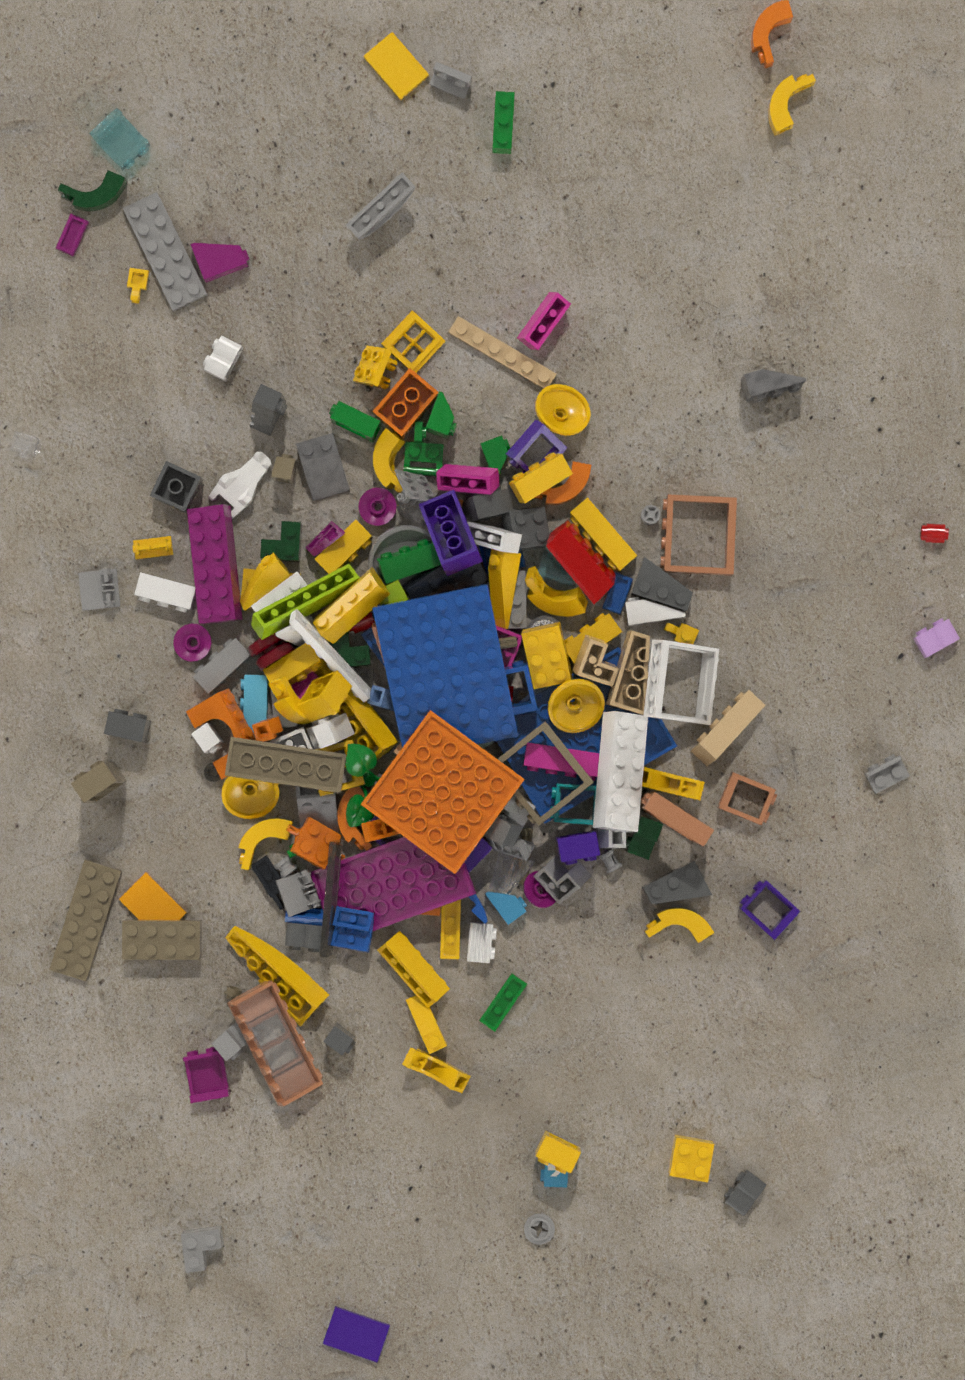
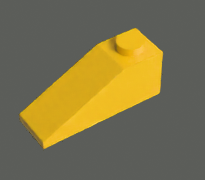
M274 553L265 556L261 560L240 599L244 611L290 577L288 569Z
M416 995L406 999L429 1054L446 1047L447 1042L431 1007L427 1008Z

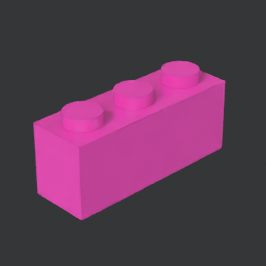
M549 292L517 336V339L529 349L539 350L571 303L558 292Z
M445 464L436 472L438 490H454L455 492L491 495L500 486L498 468Z

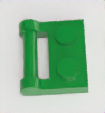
M406 441L403 471L418 475L436 476V472L443 464L444 444ZM410 462L434 463L437 465L436 469L410 467Z

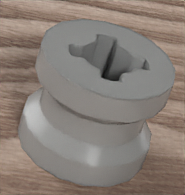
M654 505L646 506L641 512V520L646 525L656 524L661 516L659 508Z
M289 855L274 865V868L280 871L282 878L298 868L296 864L291 862Z

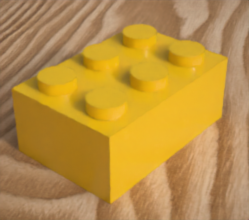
M556 622L523 629L521 635L533 688H544L572 680L573 676L561 623Z

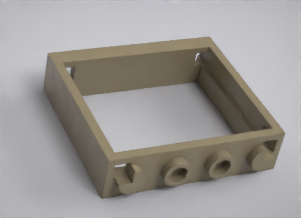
M546 721L498 758L502 763L543 731L584 782L541 817L537 815L517 790L514 794L517 798L515 803L521 810L523 808L529 813L527 818L533 825L537 823L539 826L594 783Z

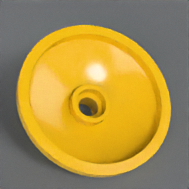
M563 384L549 385L542 389L535 401V411L539 420L554 433L565 436L575 435L583 431L590 421L591 411L587 400L579 391Z
M584 679L569 680L558 686L551 694L548 701V715L552 723L564 732H583L593 727L599 721L604 711L605 700L601 690L591 681Z
M228 776L221 790L222 802L231 814L239 818H259L268 814L276 806L279 799V786L276 783Z

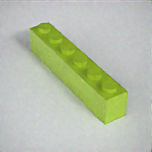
M347 564L253 613L251 626L261 640L289 626L291 613L296 609L306 617L331 604L360 577L351 565Z

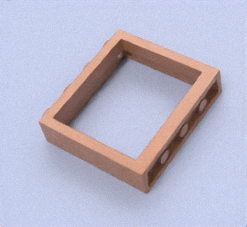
M668 494L667 499H663V510L666 511V518H662V530H665V537H661V549H664V556L660 557V568H663V571L666 573L732 576L734 574L737 498ZM673 501L727 504L725 568L671 565Z
M656 792L644 793L641 798L640 808L699 846L704 847L714 832L712 828Z

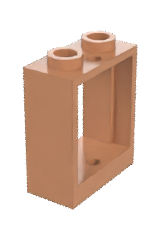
M731 772L717 808L762 825L769 818L770 812H768V808L776 800L777 794H774L776 789ZM738 780L768 792L758 818L728 807Z

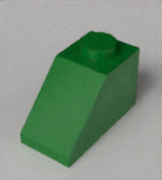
M502 435L480 443L488 468H498L499 475L508 457L506 453L510 449L508 440H503Z

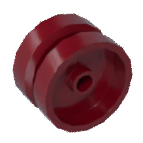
M274 633L263 640L261 638L257 639L247 650L252 657H257L264 653L256 662L260 671H263L295 650L294 644L287 641L280 645L284 640L277 637Z

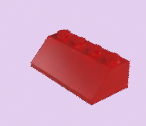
M567 520L550 533L546 547L591 602L595 604L614 585L616 575L610 567L607 568L603 563L601 555L593 551L590 542L586 538L583 539L579 534L578 527Z

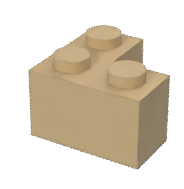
M585 635L572 670L576 675L613 687L619 668L612 663L603 661L608 647L605 641Z

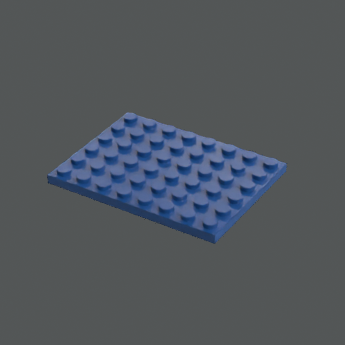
M488 584L372 608L402 748L430 710L476 744L518 736Z
M618 647L604 655L603 661L617 666L621 649ZM575 673L572 674V680L584 679L598 686L605 700L603 712L619 711L635 714L606 705L611 686L578 676ZM561 684L553 685L535 696L538 710L515 715L518 736L497 740L496 742L503 754H505L546 721L567 749L600 753L603 714L593 727L583 732L568 733L558 729L550 720L547 709L551 694ZM648 717L644 765L677 747L662 719ZM543 731L528 742L554 746ZM525 745L508 758L507 761L513 771L525 779L522 786L541 817L551 809V806L554 807L555 799H552L551 796L552 787H556V783L582 785L584 782L578 774L574 778L567 777L565 772L557 771V775L548 774L546 769L538 768V772L528 771L527 766H523ZM597 777L590 786H597ZM561 789L560 801L574 790ZM584 790L560 809L559 815L593 796L594 791ZM549 818V819H547V820L544 822V824L547 823V822H549V821H551V820L554 819V818Z

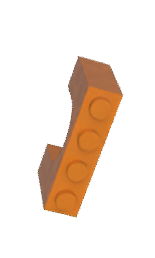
M229 688L216 693L186 711L194 728L200 727L213 719H219L230 727L233 737L256 740L252 729L248 726L244 714L238 707L235 697ZM228 754L213 762L221 780L228 777L225 776Z

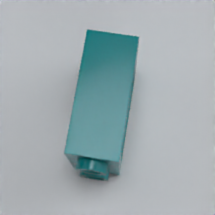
M556 783V787H552L551 796L552 799H555V805L560 802L561 789L575 790L580 785ZM589 786L585 789L586 791H594L592 820L559 818L558 811L550 817L554 818L553 822L593 825L596 786Z

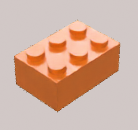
M409 368L372 412L375 417L403 439L415 425V422H418L434 403L439 392Z

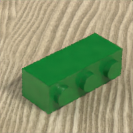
M496 91L492 153L511 154L515 92Z
M427 539L418 541L417 545L412 547L403 546L395 553H383L380 555L381 558L376 559L383 581L386 584L441 565L433 542Z

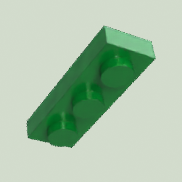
M511 973L479 1021L495 1032L527 986V983Z

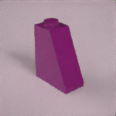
M190 244L206 283L249 267L247 261L250 260L246 249L242 250L240 245Z

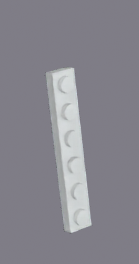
M298 609L293 611L289 622L291 628L296 632L298 631L307 645H311L319 658L325 660L331 671L338 670L352 685L351 689L355 697L360 698L363 702L370 699L371 688L319 634Z

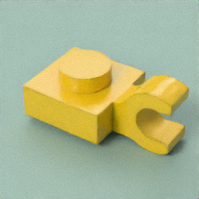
M129 269L127 288L132 289L130 297L132 303L139 304L141 290L147 291L149 270Z
M666 623L664 627L665 631L676 635L674 641L692 645L699 632L698 629L681 623L679 627Z

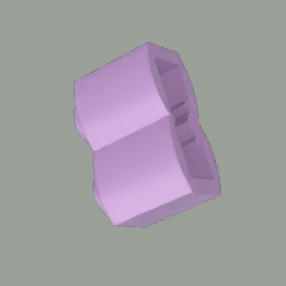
M941 618L932 623L933 628L927 630L925 627L916 632L917 637L913 639L924 658L960 639L949 619L944 621Z

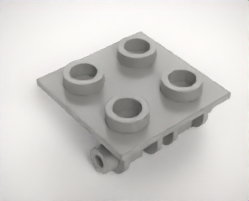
M394 470L403 489L397 495V500L400 503L419 506L418 504L435 498L425 476Z
M107 568L99 571L78 573L82 611L121 607L117 569Z
M309 869L276 880L288 917L321 905V899L319 900L316 892L317 888L315 889V883H313Z

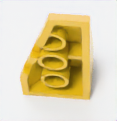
M491 549L488 571L493 614L496 626L508 629L521 553L501 552Z

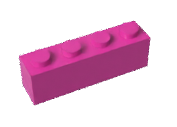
M534 743L526 744L523 766H527L528 771L538 772V768L546 769L548 774L557 775V771L565 772L567 777L576 778L577 773L556 747ZM568 749L589 777L595 781L598 775L599 753Z

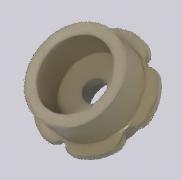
M227 986V990L224 991V994L227 995L226 998L229 1000L236 998L242 993V989L234 986Z

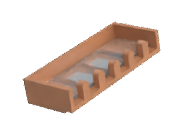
M265 981L227 1002L278 1106L284 1107L323 1085L321 1080L323 1077L319 1069L315 1068L313 1064L314 1058L304 1046L306 1043L303 1036L298 1034L296 1030L297 1024L287 1012L288 1006L286 1002L281 1000L278 994L280 990L277 984L272 981Z

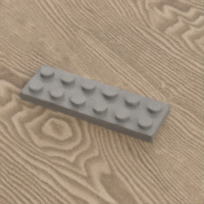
M155 192L124 207L123 210L173 312L207 296L158 193Z

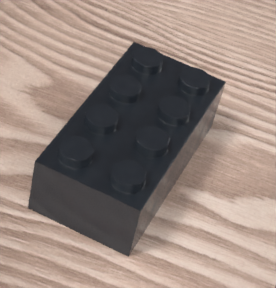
M480 563L449 576L446 575L442 565L421 572L403 584L402 588L409 599H415L479 586L487 581L489 577Z

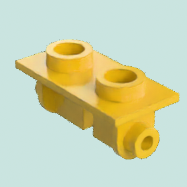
M171 536L133 540L132 548L133 553H135V560L173 555Z

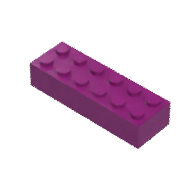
M221 504L187 509L199 624L243 620L231 506Z

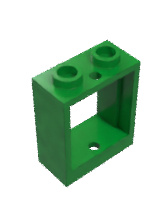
M338 401L337 405L333 404L329 412L333 424L373 443L382 426L380 420L341 401Z

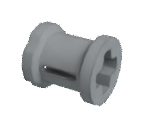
M614 849L599 856V859L604 862L608 874L623 866L615 857Z

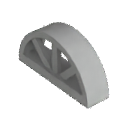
M402 172L354 216L346 226L358 239L361 240L368 237L401 209L413 194L415 185Z

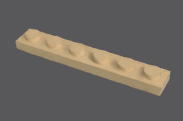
M459 316L448 332L450 335L542 389L551 385L557 375L555 372Z

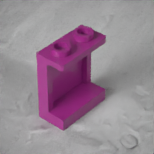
M214 1047L206 1048V1052L198 1053V1050L186 1052L187 1055L183 1057V1061L185 1062L190 1089V1103L229 1097L230 1089L225 1061Z

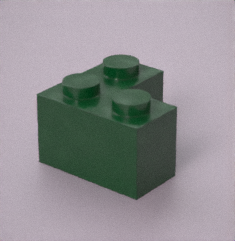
M282 521L281 540L261 539L260 559L262 560L265 556L274 553L280 561L300 562L302 523Z
M349 631L334 644L330 642V645L350 667L371 665L369 645L350 647Z
M639 816L638 832H633L632 837L628 836L626 852L649 860L655 842L658 841L663 824Z

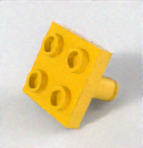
M367 345L362 352L359 366L354 372L353 381L359 384L379 386L387 389L389 385L386 382L390 383V378L383 376L384 370L386 368L393 372L396 367L392 365L397 366V361L390 358L392 351L386 348Z

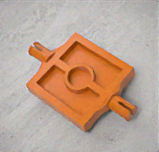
M307 817L300 829L291 824L287 826L286 831L295 836V841L290 851L320 869H325L332 857L338 861L345 858V855L336 851L337 844L342 835L313 818Z

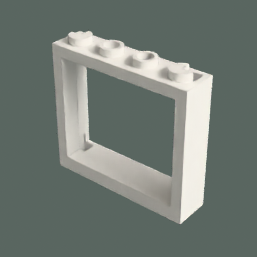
M652 640L643 717L711 725L719 649L667 640ZM669 648L703 653L695 717L662 713Z

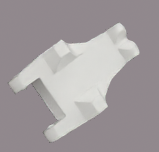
M256 452L243 467L224 474L219 479L208 499L213 502L220 494L234 507L231 511L233 520L253 501L259 481L272 466L271 459L263 452Z

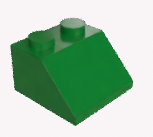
M439 391L426 426V431L448 440L450 436H454L457 423H455L454 415L443 392Z

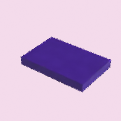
M335 1306L323 1344L377 1363L390 1324Z

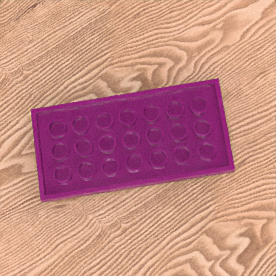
M405 837L327 865L323 870L319 868L311 871L310 874L313 883H315V889L317 888L316 892L319 900L321 899L320 903L332 936L335 927L333 926V920L337 906L373 912V931L476 894L465 862L458 872L454 874Z

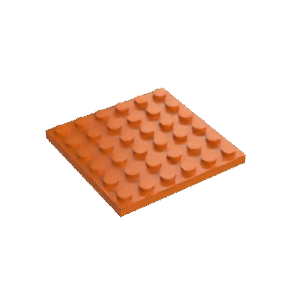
M430 710L361 805L456 874L525 779Z

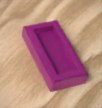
M70 213L56 245V250L74 257L89 222Z

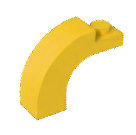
M807 74L801 75L796 79L797 81L791 75L784 79L775 89L768 108V120L774 136L792 129L794 123L788 112V100L794 94L814 86L816 79L813 74L809 76Z
M385 428L374 447L373 466L379 481L386 488L391 490L394 488L398 493H401L403 489L394 470L395 457L405 441L392 430Z
M535 566L528 568L525 583L530 589L527 597L536 607L546 613L563 617L585 613L588 600L580 587L567 591L553 589L545 583Z
M286 676L275 679L268 684L278 700L273 705L283 717L297 724L311 723L296 707L300 698L293 691Z
M644 767L642 787L701 800L704 781Z
M274 818L261 821L252 826L244 834L238 847L245 850V853H241L239 864H242L241 869L250 870L255 849L263 839L276 837L289 840L291 833L286 831V828H288L289 824L293 826L294 821Z
M668 908L656 913L660 920L658 922L656 920L651 921L646 925L647 929L644 930L650 938L667 926L682 925L691 932L697 943L714 934V931L703 917L685 908Z
M411 1047L402 1063L403 1066L425 1074L449 1089L463 1093L471 1077L457 1067L418 1048L414 1049Z

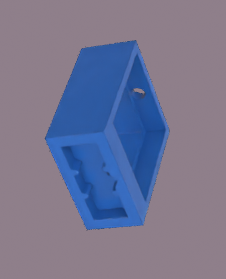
M523 660L513 662L512 666L505 667L506 675L524 671L531 700L513 704L514 715L538 710L528 662L523 663Z

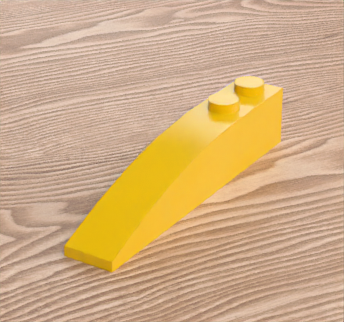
M325 663L323 668L315 673L321 677L333 671ZM350 689L349 696L342 702L338 715L347 714L354 734L343 739V741L353 740L354 744H361L370 748L376 754L378 760L388 753L398 741L367 701L363 702L360 698L355 697L352 689Z
M234 926L225 937L239 957L245 958L247 961L246 966L249 970H254L258 975L260 984L265 981H272L277 984L280 990L278 994L281 1000L286 1002L289 1016L293 1017L300 1027L329 996L302 968L273 946L253 934Z

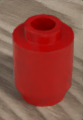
M926 523V525H921L920 539L925 541V543H944L945 540H948L949 528H945V524Z
M371 611L349 631H354L356 634L371 628L372 623H375Z

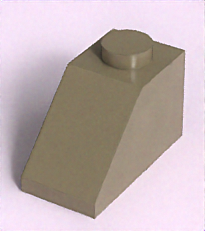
M282 454L281 457L276 456L272 471L274 481L294 483L297 461L293 459L292 455Z

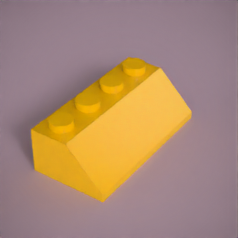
M371 567L315 617L313 624L323 638L334 644L372 611L373 607H376L388 597L390 593L375 569Z

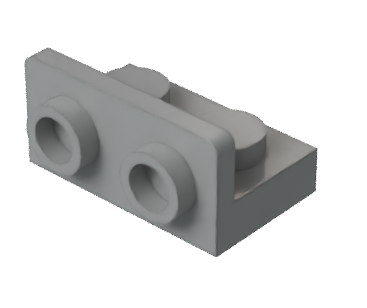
M436 62L430 85L465 99L472 83V76Z
M892 754L884 759L885 763L879 766L876 763L867 768L868 772L864 773L875 794L910 776L900 755L895 757Z
M488 838L494 851L526 861L535 847L533 842L517 838L514 847L505 846V848H501Z

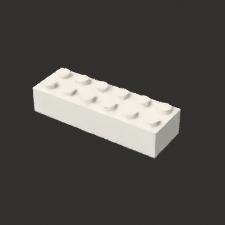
M619 711L603 712L593 828L620 832H638L648 717Z

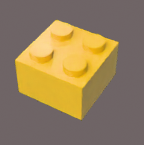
M336 670L312 680L296 707L311 722L323 719L329 715H335L340 711L342 702L348 698L352 685Z
M545 1130L535 1154L540 1163L547 1166L550 1163L556 1167L555 1170L566 1174V1172L572 1173L581 1154V1148Z
M675 1135L668 1171L669 1175L708 1183L715 1145L713 1141Z

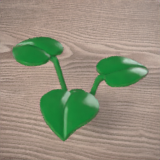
M348 744L346 769L352 776H363L365 783L361 785L364 797L360 794L354 795L349 800L346 808L348 826L356 827L371 821L375 816L363 807L361 803L368 795L366 787L374 785L375 781H378L380 777L375 776L369 771L377 764L376 754L364 745Z

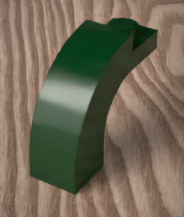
M107 170L103 182L93 191L81 192L60 183L58 192L62 195L61 198L70 202L74 200L72 205L75 209L89 212L98 211L116 202L123 193L128 181L125 177Z

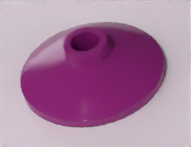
M376 487L367 490L361 496L358 509L364 521L374 526H381L393 519L397 504L394 496L388 490ZM376 504L382 505L381 510H375Z
M194 623L182 626L176 632L173 640V646L177 655L189 662H196L206 657L212 645L211 636L207 629ZM192 640L197 641V645L195 647L191 646Z
M534 871L524 881V894L534 906L548 908L556 901L536 880L534 875L538 871Z

